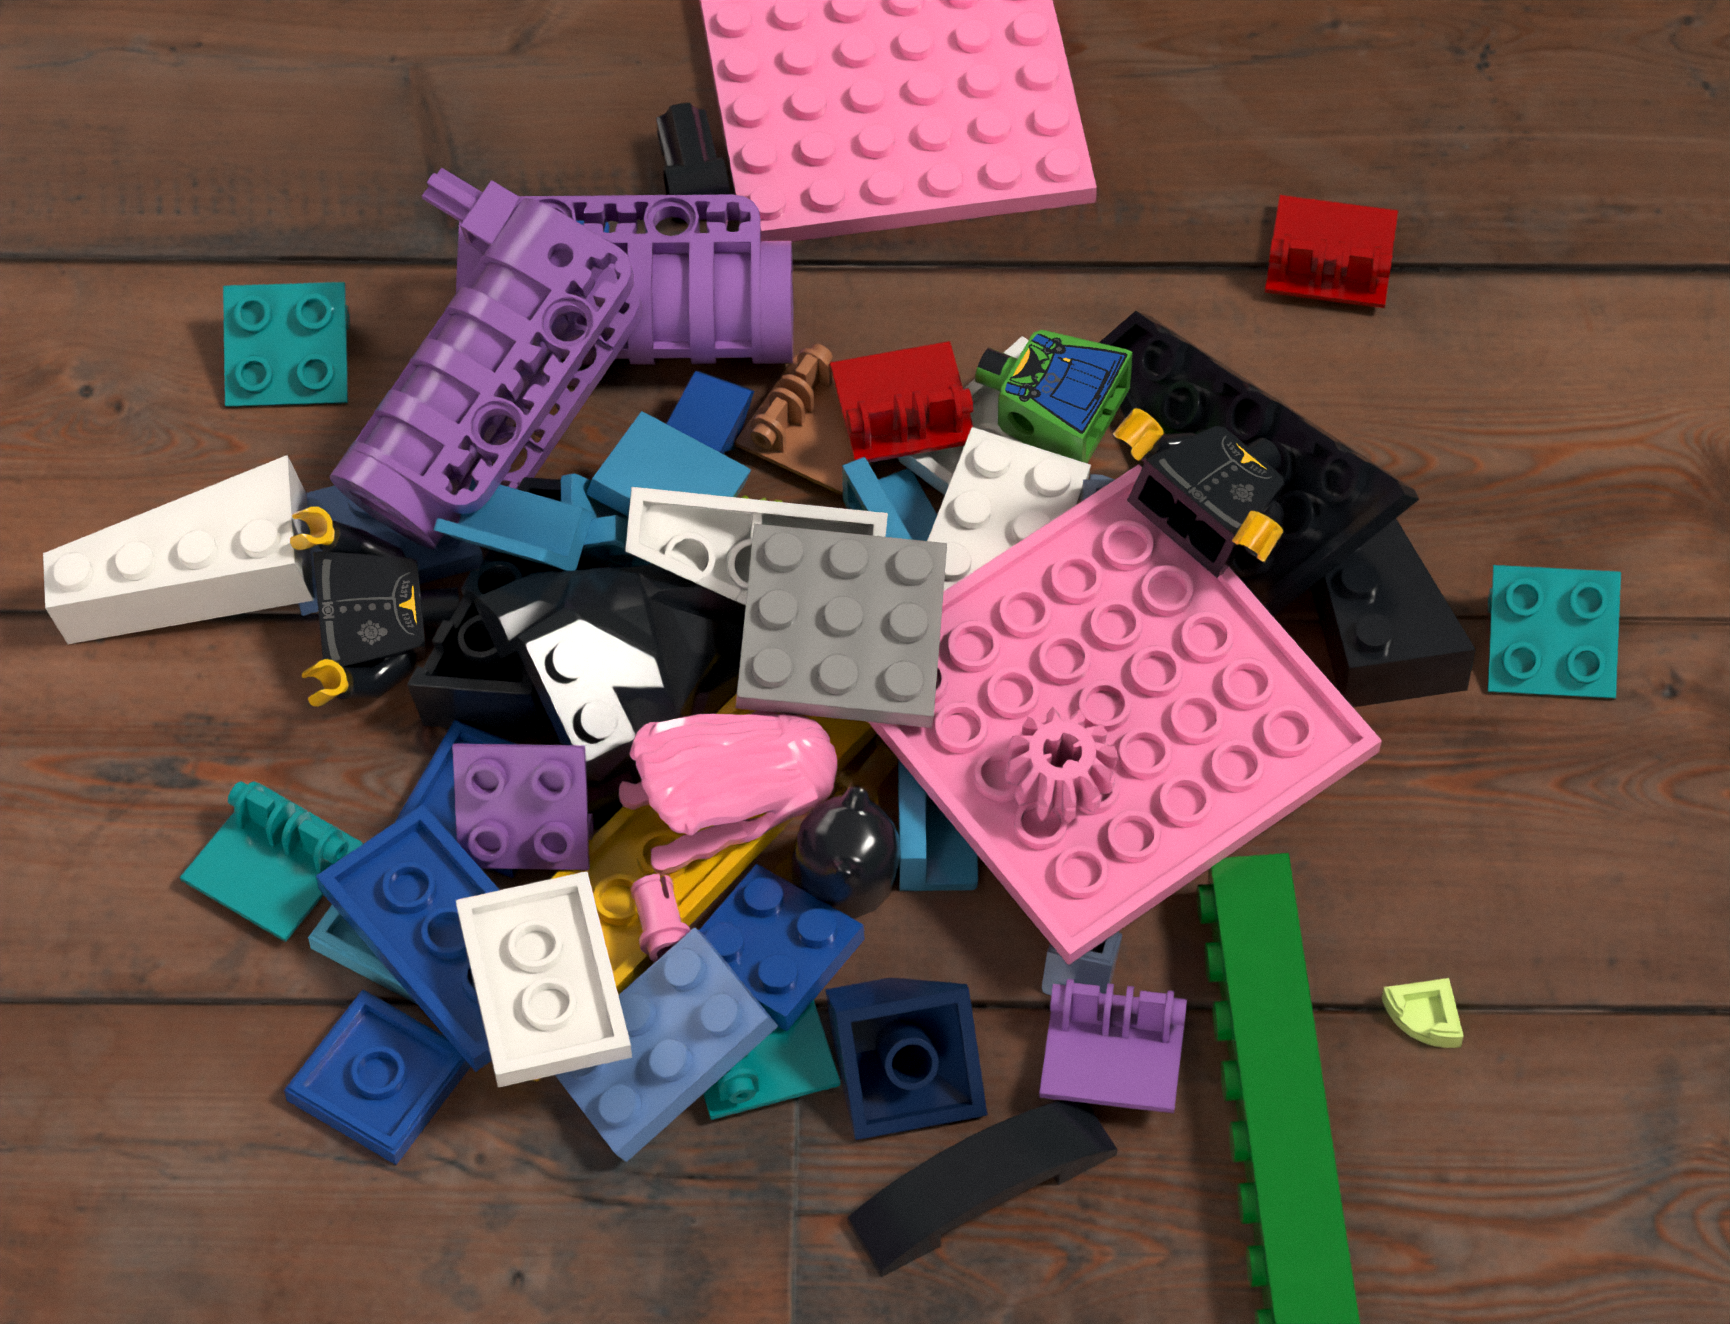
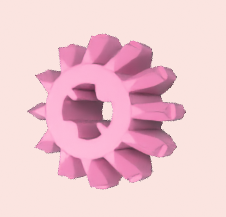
M1054 707L1047 712L1046 724L1028 716L1022 724V736H1012L1007 744V756L1011 760L1005 764V779L1008 781V784L1017 785L1015 799L1018 801L1019 806L1038 801L1037 815L1041 821L1050 815L1052 808L1061 809L1062 816L1068 823L1075 818L1076 805L1094 814L1096 809L1100 807V794H1110L1114 788L1116 775L1112 769L1117 765V750L1115 746L1105 744L1107 731L1104 729L1103 724L1084 728L1085 715H1083L1081 709L1072 715L1070 721L1061 720L1060 714ZM1060 762H1064L1063 768L1058 767Z

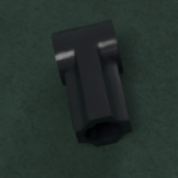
M690 102L671 105L668 111L656 117L657 136L665 166H663V177L666 195L730 194L726 166L723 157L717 158L706 110L698 109Z

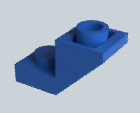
M695 371L671 414L667 425L724 454L725 451L736 449L735 441L742 431L754 391Z

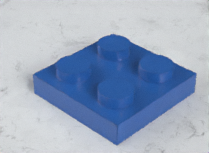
M758 864L752 868L699 929L778 1027L785 1031L790 1029L865 940L864 925L827 903L816 899L811 894Z

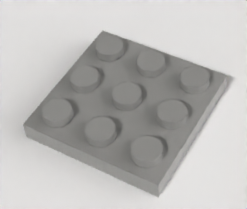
M754 524L736 708L932 728L947 543Z

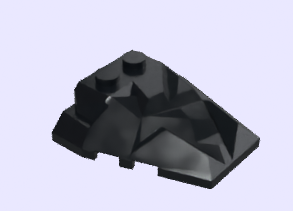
M654 564L559 572H536L473 600L500 659L515 652L519 653L561 744L585 745L588 814H593V831L603 827L623 807L619 799V786L621 782L633 784L641 782L636 761L629 755L637 731L650 722H664L697 714H716L737 693L746 606Z

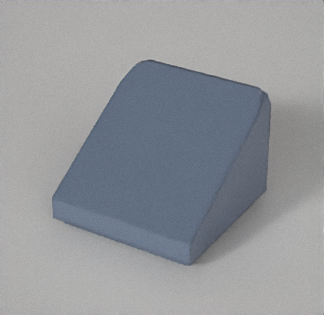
M1116 932L1070 965L1064 961L1050 944L1046 956L1042 991L1047 995H1052L1053 984L1066 985L1067 979H1074V983L1100 986V993L1106 994L1107 983L1111 984L1123 933Z

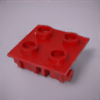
M1279 195L1265 293L1385 309L1398 210Z
M950 341L830 362L854 461L865 457L868 463L965 446L971 428L974 427L970 415L974 411L970 389H963Z

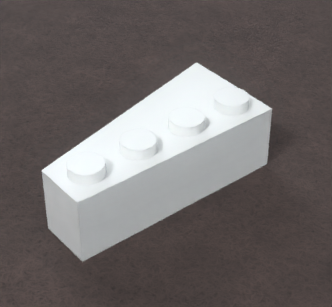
M288 455L43 553L45 609L67 644L314 601L310 548L296 550L290 544V537L298 534L309 535V526L301 519L292 518L293 513L307 508V494Z

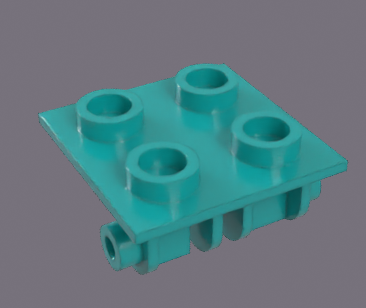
M345 282L223 286L225 407L348 403L347 330L350 329L349 306H346Z
M1493 565L1492 588H1489L1488 613H1491L1487 692L1616 699L1621 572Z
M239 781L231 789L228 796V804L234 807V812L180 876V880L286 942L324 896L318 888L316 875L361 846L363 842L259 782L253 781L246 784L243 781Z
M814 1000L788 1031L777 1027L703 1093L711 1120L841 1086Z

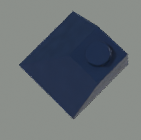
M890 977L825 989L834 1050L855 1140L988 1115L970 992L967 984Z

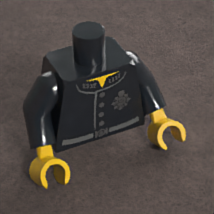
M1133 409L1113 432L1116 438L1122 439L1130 445L1131 455L1136 460L1145 462L1127 501L1216 578L1225 572L1244 547L1250 554L1257 556L1262 562H1265L1268 557L1274 555L1280 545L1284 511L1276 500L1285 485L1282 475L1276 471L1281 465V455L1277 447L1268 439L1261 437L1245 445L1225 427L1214 426L1197 435L1192 432L1163 434L1162 427L1152 416L1141 409Z
M309 507L292 514V518L305 521L309 526L310 535L298 534L290 537L291 546L296 550H305L319 545L322 550L313 552L323 660L302 673V678L315 677L321 681L324 689L308 697L309 703L312 706L319 707L335 697L339 699L381 697L412 674L417 662L425 659L424 628L440 627L443 620L450 621L460 603L458 587L420 591L417 560L407 558L401 548L365 530L332 521L330 515L320 507Z

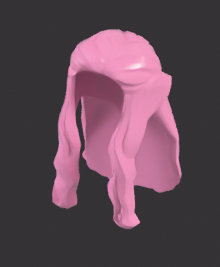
M756 710L752 714L746 715L697 714L664 722H650L637 731L629 753L631 758L636 761L641 782L633 784L622 781L619 786V799L624 807L632 810L650 804L659 813L660 819L667 823L672 831L687 834L668 845L657 846L651 849L652 867L657 874L663 876L664 874L679 870L693 860L710 859L729 845L753 841L782 822L806 814L817 805L825 802L834 788L838 767L837 756L834 746L830 743V737L823 730L822 726L813 719L797 714ZM767 812L761 817L748 819L750 817ZM708 826H712V827H709V828L704 829V830H702V831H699V830L702 829V828H705V827H708Z

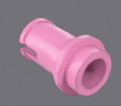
M660 874L647 875L638 879L631 887L632 898L635 900L643 930L639 938L640 949L645 954H648L653 962L660 959L691 931L687 924L681 922L673 891V881L668 875H664L662 878H660Z

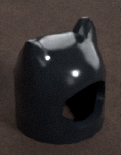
M860 786L849 787L843 795L831 798L817 805L801 822L796 836V846L792 854V880L795 886L851 918H858L875 911L891 893L901 858L900 836L891 818L869 799L867 791Z

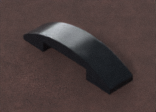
M1066 1100L1050 1103L992 1125L921 1163L882 1189L847 1217L848 1225L879 1275L883 1277L941 1247V1235L1052 1177L1060 1185L1116 1156L1117 1148L1087 1103Z

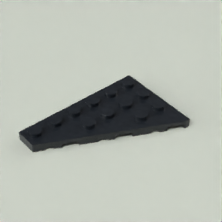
M1138 311L1133 312L1099 342L1133 352L1130 389L1120 405L1125 418L1133 409L1138 408L1148 413L1159 423L1164 431L1163 434L1192 432L1197 435L1214 426L1225 427L1245 445L1261 437L1268 439L1277 447L1281 455V465L1276 471L1282 475L1285 483L1276 500L1284 511L1283 533L1280 538L1279 548L1274 555L1268 557L1265 562H1262L1257 556L1250 554L1244 547L1229 566L1273 617L1419 500L1415 489L1149 315Z

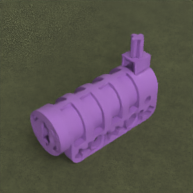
M443 168L437 174L433 173L427 181L428 188L423 193L422 199L461 222L460 227L466 243L484 254L465 283L452 298L429 335L416 350L393 387L380 402L359 436L351 444L329 476L332 483L366 513L403 537L430 549L436 548L444 534L433 530L437 518L459 523L461 514H469L481 509L490 500L499 485L517 489L524 477H535L634 332L642 317V302L634 284V273L627 254L618 246L542 202L528 198L522 200L519 196L492 180L484 192H481ZM610 263L615 264L614 270L608 267ZM625 304L627 311L621 314L618 311ZM584 321H587V326L582 325ZM603 330L605 335L610 337L608 341H604L600 335ZM593 346L596 349L594 363L589 368L578 371L583 359ZM567 385L576 388L573 392H570L567 388ZM555 404L558 412L553 416L549 412ZM534 431L536 436L541 438L538 443H535L531 438ZM524 447L527 450V459L524 465L519 470L508 473L511 469V464ZM473 477L477 487L471 492L469 487Z
M733 194L519 196L522 200L528 198L542 202L575 221L584 220L583 226L615 244L627 254L634 273V284L642 302V317L638 326L615 359L629 358L631 365H656V358H691L692 364H717V358L752 357L753 364L793 363L792 241H761L760 213L752 200ZM669 217L681 218L689 225L683 233L675 236L663 235L656 230L655 226L659 221ZM699 219H707V233H700ZM637 220H644L645 234H637ZM728 221H740L739 231H727ZM459 222L456 293L484 254L466 243L460 227L461 222ZM606 222H618L616 232H604ZM610 263L608 267L614 270L615 264ZM625 304L618 311L621 314L627 311ZM584 321L582 325L587 326V321ZM604 330L600 334L604 341L609 340L610 337L605 335ZM593 346L583 359L582 365H592L594 363L596 349Z

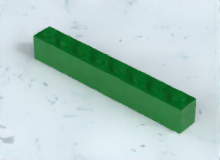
M1289 853L1225 857L1209 869L1207 884L1197 885L1196 898L1200 924H1211L1213 942H1206L1204 946L1208 982H1219L1221 1001H1213L1212 1006L1216 1041H1227L1230 1058L1228 1061H1221L1222 1093L1224 1101H1236L1238 1121H1231L1229 1123L1231 1157L1233 1162H1244L1247 1180L1246 1183H1238L1239 1216L1241 1224H1253L1255 1245L1246 1247L1250 1287L1262 1288L1264 1309L1255 1310V1324H1360Z

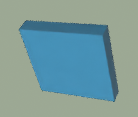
M641 411L592 478L586 494L628 517L631 487L737 497L745 486L752 469Z

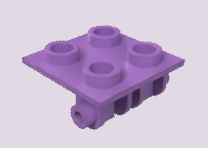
M453 744L457 842L480 868L589 870V840L593 838L594 823L593 814H588L585 745Z
M1067 979L1066 985L1053 984L1050 1004L1051 1014L1039 1097L1174 1113L1187 999L1174 998V991L1169 990L1167 994L1140 991V997H1133L1134 986H1127L1126 996L1114 995V984L1107 983L1106 994L1100 993V986L1074 983V979Z

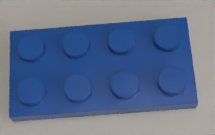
M422 804L316 875L317 884L322 894L476 1072L491 1062L492 1059L459 921L456 900L499 891V889L430 810Z

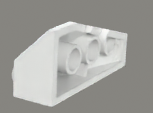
M631 487L625 552L746 606L754 524L886 537L888 513Z

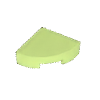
M1449 978L1384 987L1382 1001L1385 1009L1402 1031L1428 1045L1442 1048H1459L1462 1046L1464 1036Z

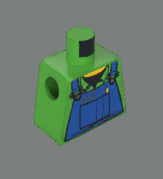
M1039 330L1031 335L1018 359L992 348H987L978 364L975 382L1000 391L998 395V426L1003 432L1024 444L1088 464L1130 389L1133 352L1124 348Z

